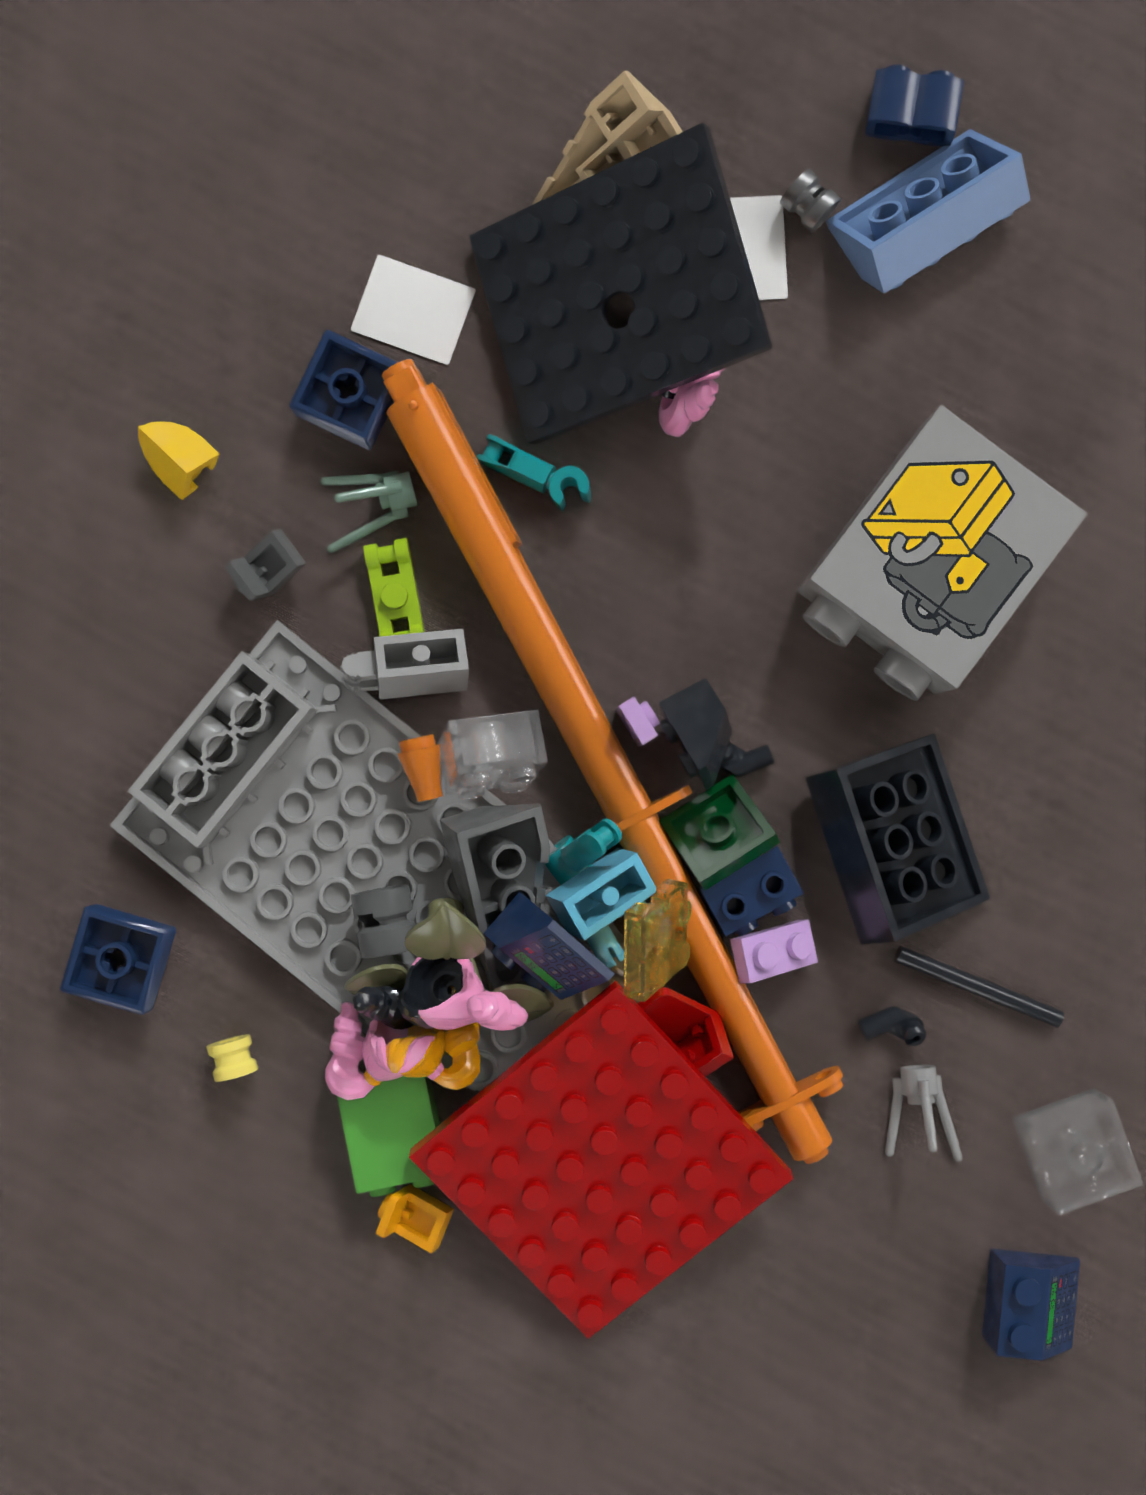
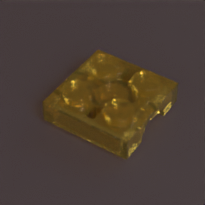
M666 879L656 887V894L651 897V903L636 902L625 911L624 993L628 998L645 1002L687 965L690 957V944L686 942L687 924L691 916V903L687 900L688 883Z

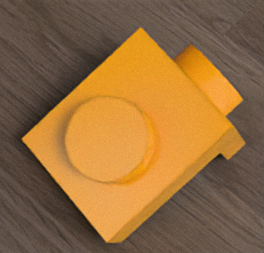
M409 1184L395 1193L388 1194L378 1210V1217L381 1220L376 1234L385 1238L395 1232L429 1253H433L439 1249L454 1208Z

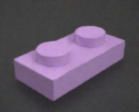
M632 697L618 706L616 712L638 747L658 736L654 727L659 725L660 722L647 701L639 704L636 698Z
M809 919L795 920L730 939L739 983H753L818 963Z

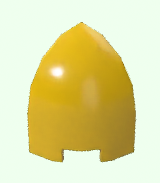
M150 422L138 426L139 442L150 467L161 481L181 500L198 488L193 480L201 473L203 468L207 467L213 470L220 453L202 436L190 428L173 422Z

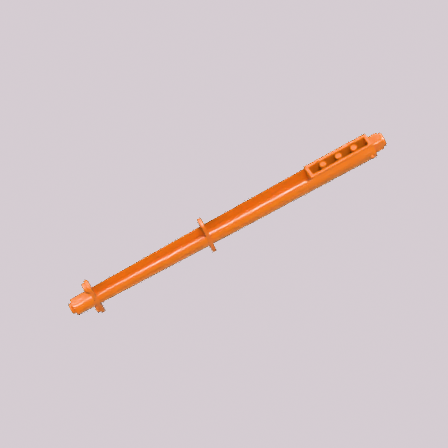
M406 359L392 365L382 374L384 384L394 401L386 412L388 418L607 819L612 820L621 830L622 839L620 844L622 848L637 852L658 889L650 898L709 1006L720 1015L727 1038L761 1100L740 1110L738 1113L755 1131L764 1126L763 1120L771 1117L793 1160H804L806 1164L821 1160L828 1154L829 1150L827 1147L832 1143L833 1139L810 1097L817 1093L820 1097H826L839 1091L844 1085L841 1081L843 1073L839 1066H831L796 1082L746 984L739 983L736 965L670 837L659 822L660 818L657 812L693 793L692 789L688 784L653 802L650 801L518 547L523 544L443 393L433 382L429 385L426 384L421 372L412 359Z

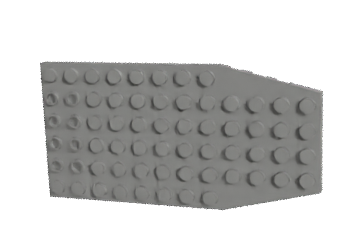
M277 620L250 654L243 651L239 653L127 791L133 796L110 826L341 1013L342 1003L351 1002L354 1004V995L344 989L346 981L361 971L382 964H398L409 970L417 959V956L409 951L382 957L361 958L357 932L363 926L361 922L354 920L350 895L377 888L409 885L413 909L407 914V919L415 922V925L428 917V905L433 900L453 898L462 902L449 862L440 819L481 806H500L506 804L442 752L441 788L443 796L417 802L415 792L397 753L401 752L399 741L420 737L421 735L367 691L361 692L358 690L357 692H351L349 689L346 690V686L341 679L343 672ZM549 839L550 853H552L557 848ZM545 866L543 887L546 889L545 895L559 887L560 884ZM545 896V903H541L540 909L564 928ZM613 922L608 925L621 948L626 953V957L621 962L616 957L613 958L617 964L609 968L615 973L613 977L605 983L560 1000L547 989L544 993L548 996L550 1002L553 1001L554 1007L541 1017L526 1022L514 1030L498 1031L481 1026L479 1032L480 1039L477 1043L480 1053V1073L473 1084L467 1088L474 1091L484 1089L615 980L637 1003L646 998L647 994L651 991L660 989L659 983ZM573 936L579 943H581L587 950H589L595 956L587 940L584 941L580 938ZM478 955L474 957L483 986L486 990L490 991L480 957ZM359 1013L358 1019L362 1022L361 1029L367 1034L370 1022L373 1020L366 1017L365 1014ZM446 1052L441 1061L445 1068H449L452 1065V1057Z

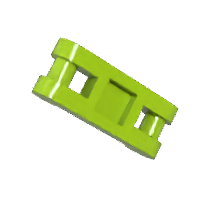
M396 539L393 545L378 547L377 543L364 545V556L370 578L379 637L425 632L408 539ZM397 561L400 573L384 576L382 564ZM408 619L409 630L394 633L392 621Z

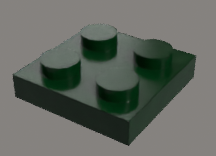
M733 774L659 820L704 891L781 843L773 828Z

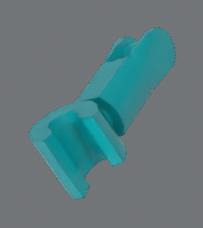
M487 435L486 441L489 442L482 455L478 454L476 456L480 464L543 494L549 489L552 501L562 512L566 506L563 490L568 486L577 487L581 499L590 504L592 495L589 479L580 468L565 466L555 472V466L522 451L497 436ZM503 451L513 455L508 466L498 462Z
M605 818L576 839L568 835L555 844L557 849L550 853L549 863H545V866L559 884L562 885L591 866L608 849L620 842L622 839L621 830L612 820Z

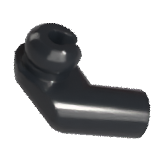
M729 740L720 769L733 774L735 777H742L774 765L775 762L768 744L746 752L732 744Z
M898 1006L887 1007L858 1020V1025L866 1041L888 1032L905 1040V1043L909 1046H918L924 1042L927 1035L922 1020L917 1015Z

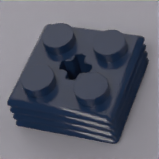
M326 330L291 399L289 407L297 417L370 450L373 448L388 417L386 414L388 408L394 403L384 384L382 374L386 369L398 362L333 331ZM352 382H354L358 391L355 396L350 395L347 399H344L339 389L342 386L349 388Z
M99 904L84 907L60 990L71 995L144 1015L154 1007L176 934V928ZM122 950L123 957L127 958V963L118 969L116 968L117 960L111 958V953Z

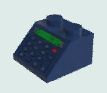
M520 892L484 932L496 945L491 950V953L511 970L516 964H519L526 970V973L521 978L528 985L542 992L548 989L560 1000L605 983L615 974L556 921Z
M990 1248L982 1337L997 1356L1042 1361L1072 1349L1080 1269L1079 1258Z

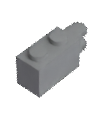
M463 629L374 637V651L357 652V654H347L346 657H343L342 665L340 666V670L343 672L342 682H344L346 690L349 689L351 692L378 690L379 699L467 691L469 667Z

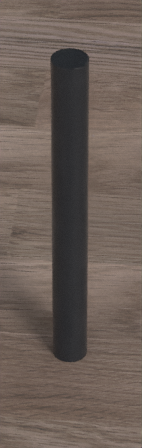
M899 946L896 951L894 962L1056 1028L1060 1027L1063 1022L1064 1012L906 947Z

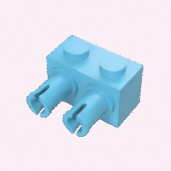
M617 848L545 895L564 929L584 941L587 940L595 956L608 968L617 965L613 958L616 957L621 962L626 957L625 951L621 948L608 925L623 915L638 945L652 941L650 933H653L655 937L662 933V928L657 924L645 902L658 889L637 852Z

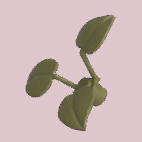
M453 898L433 900L428 905V917L415 925L406 934L405 947L412 954L424 959H469L473 963L474 972L481 980L474 957L480 955L485 950L486 940L484 935L464 915V905L462 902ZM398 964L373 966L346 981L344 989L353 995L366 986H390L401 991L405 985L409 970ZM509 984L497 987L491 991L502 992L509 1000L516 1001L523 1007L528 1014L526 1022L541 1017L554 1007L553 1001L550 1002L544 992L529 985Z

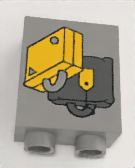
M940 405L917 429L797 589V592L812 602L802 617L815 631L838 646L846 647L854 635H856L882 654L883 657L873 669L874 672L887 685L909 699L917 701L926 688L934 694L955 690L960 686L1088 513L943 405Z

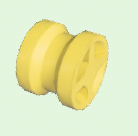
M250 1034L227 1038L206 1046L208 1055L214 1058L216 1067L212 1073L215 1082L235 1079L258 1070L257 1061L251 1058L249 1051L252 1044Z

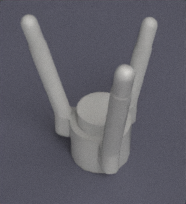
M909 1065L900 1067L901 1078H892L894 1094L885 1154L889 1157L894 1154L904 1095L907 1096L908 1104L922 1105L928 1149L933 1153L938 1148L932 1103L936 1101L953 1158L956 1162H961L962 1154L943 1094L941 1075H937L936 1066Z

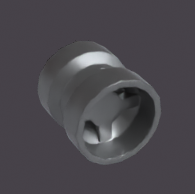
M808 168L787 189L780 200V204L787 211L796 212L801 217V224L813 233L839 205L841 198L832 189L825 190L820 185V178Z

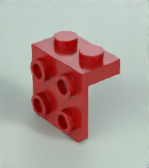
M666 987L651 991L647 994L646 998L637 1003L705 1077L734 1058L721 1017L717 1011Z

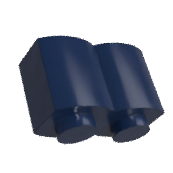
M898 64L877 69L873 82L865 135L884 140H909L929 146H950L957 129L965 80L955 77L953 73L946 70H935L929 74L920 75L912 72L908 67Z

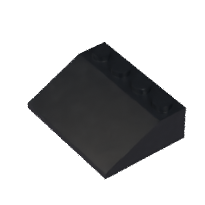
M935 733L805 777L861 945L898 941L990 899Z

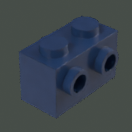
M774 846L706 891H704L701 885L696 886L720 931L725 936L733 933L735 938L757 928L759 925L756 919L767 913L772 912L775 917L789 911L797 905L794 898L804 893L778 846Z

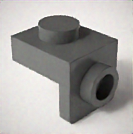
M281 529L270 531L243 558L231 560L225 566V569L233 578V583L238 591L244 594L250 601L274 595L307 563Z

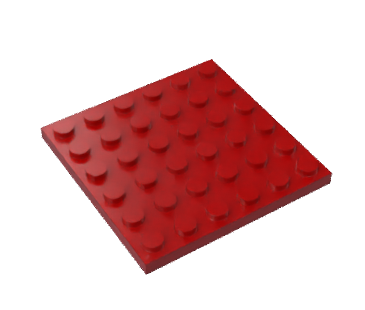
M616 980L410 1148L409 1158L588 1339L794 1179L791 1169Z

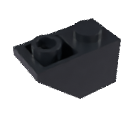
M704 678L659 702L665 718L659 721V725L670 745L676 742L680 745L683 753L679 754L678 758L688 777L691 779L698 776L705 790L714 786L732 735V728L726 709L708 680Z

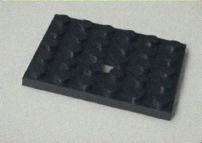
M704 122L469 235L527 443L538 444L773 349L711 130ZM627 293L633 299L635 310L629 316L628 325L619 329L612 328L606 320V306L613 296Z

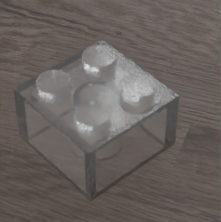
M538 710L451 720L447 722L437 743L440 744L441 772L445 795L458 794V798L463 800L485 795L484 789L501 788L502 793L524 791L528 789V784H531L537 778V775L548 763Z
M1095 1088L1012 1117L1041 1201L1058 1216L1144 1185L1113 1099Z

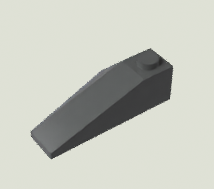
M540 804L481 806L440 819L449 862L466 916L482 932L486 940L485 950L479 957L490 991L509 984L528 985L521 978L526 973V970L519 964H516L511 970L491 953V950L496 945L484 932L519 892L539 908L541 903H545L546 889L543 887L545 863H549L550 844L542 806Z

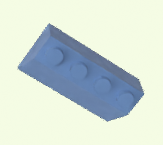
M969 129L953 139L950 146H942L826 220L828 229L860 278L885 294L889 290L900 287L911 276L928 266L936 264L947 253L963 243L972 241L980 232L999 220L1008 218L1016 209L1031 201L1022 154Z

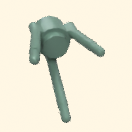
M396 470L383 474L323 477L320 480L324 486L376 484L374 487L338 493L334 496V500L336 502H344L379 496L382 510L391 508L390 512L330 544L327 547L330 553H334L394 520L409 517L407 508L417 506L409 471L399 474Z

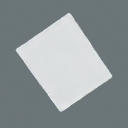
M781 195L730 198L759 300L788 298L783 206L780 204Z
M377 255L351 326V331L448 365L476 290L475 288L391 258Z

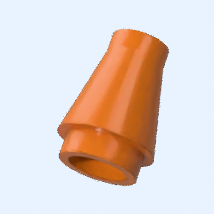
M434 734L399 741L401 752L397 753V756L415 792L417 802L442 797L440 744L435 742Z

